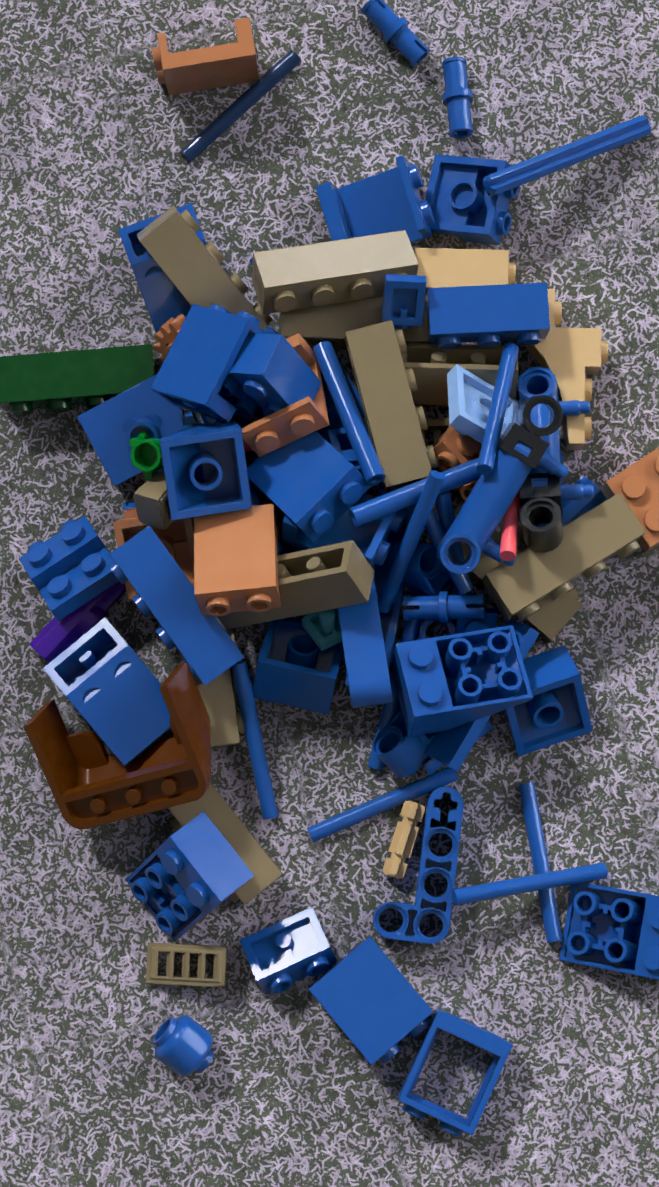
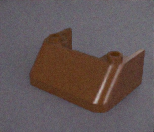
M187 661L179 663L159 687L170 713V727L174 737L156 742L127 767L121 763L115 754L108 755L102 740L94 733L80 731L69 734L54 699L47 701L23 726L61 814L69 825L77 829H89L193 802L204 795L211 783V721Z

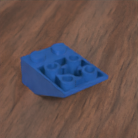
M192 203L176 208L180 214L187 209L200 226ZM162 214L118 229L156 333L170 318L173 317L175 319L180 314H183L186 318L191 308L189 302L137 237L140 231ZM198 230L196 232L197 236L204 245L207 244L202 230Z
M250 333L247 334L218 395L236 408L233 416L246 420L262 419L308 396L314 400L322 382L283 335Z
M105 617L43 668L125 767L129 766L172 730L170 727V713L159 689L162 684Z
M513 625L395 644L390 666L408 737L450 730L533 699Z
M203 811L172 834L125 880L130 885L135 898L144 903L153 914L160 930L168 934L175 942L254 877V874Z
M583 882L572 884L559 960L659 980V896Z

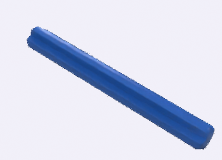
M644 115L638 116L485 176L483 185L486 193L493 197L643 138L651 133L648 118Z

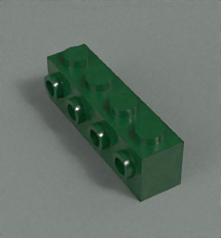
M152 344L2 356L0 357V406L4 411H9V414L13 416L30 415L33 413V409L48 408L49 412L61 413L71 411L73 405L87 404V408L92 409L156 375L157 368L154 348Z

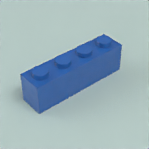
M150 525L110 553L114 561L108 566L121 584L128 580L138 593L132 597L133 601L145 617L153 613L161 624V627L155 630L169 650L175 646L179 649L185 658L180 663L187 661L195 681L200 678L202 683L207 685L244 658L217 618L201 614L194 595V586Z

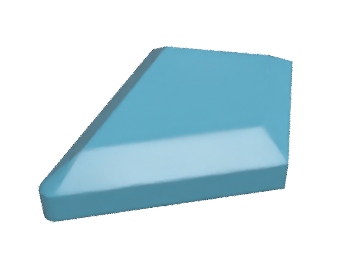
M337 608L310 613L301 620L303 628L321 651L342 642Z

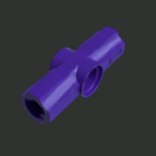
M117 582L59 621L54 617L33 638L29 645L50 663L94 627L99 620H102L104 617L107 618L109 614L107 611L126 592L125 583Z

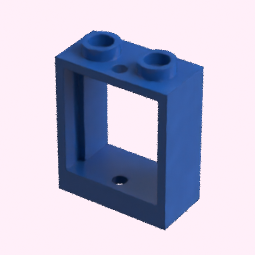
M437 1007L431 1020L432 1023L424 1035L397 1098L404 1103L402 1110L417 1118L424 1120L425 1115L429 1114L441 1120L439 1127L453 1135L461 1137L463 1131L473 1135L513 1044L498 1035ZM440 1029L493 1053L466 1117L412 1092Z

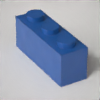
M547 282L428 288L426 294L428 344H438L440 349H455L461 347V343L477 342L479 347L499 346L501 341L517 340L518 345H535L540 343V339H546L550 330Z

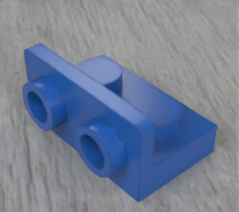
M313 907L240 940L254 977L265 995L284 992L293 985V982L306 976H318L326 972L330 965L337 962Z

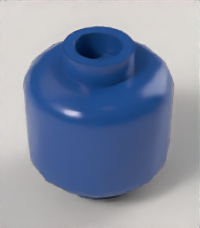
M181 1015L176 1019L169 1017L154 1035L153 1043L156 1045L155 1057L180 1076H188L195 1070L199 1073L203 1072L214 1057V1053L211 1051L213 1044L212 1034L189 1016Z

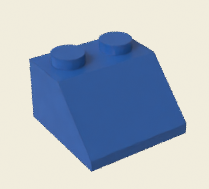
M236 421L196 426L159 439L171 521L252 508L242 430Z
M289 617L269 621L257 661L253 684L254 698L329 715L344 652L342 642L321 651L303 628L302 619Z
M563 645L525 658L523 663L533 699L502 711L518 757L592 732L580 673L566 646Z

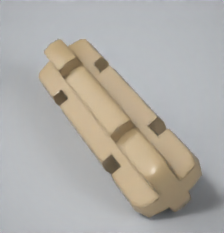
M405 801L400 812V816H403L402 822H397L388 850L392 854L390 858L386 857L382 869L384 874L397 879L405 877L409 866L405 862L407 858L411 859L420 831L417 824L418 821L423 822L426 807L413 801Z

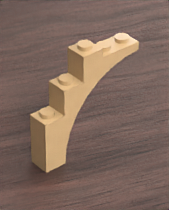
M415 248L414 254L419 264L417 276L426 277V292L428 288L515 284L516 264L509 262V250ZM547 289L550 330L546 339H540V343L525 345V347L541 367L551 370L555 375L559 401L579 400L591 402L592 378H585V374L597 375L601 364H607L608 341L602 340V328L555 327V325H561L562 302L555 301V289ZM585 414L563 417L565 450H581L585 440H591V417H585Z

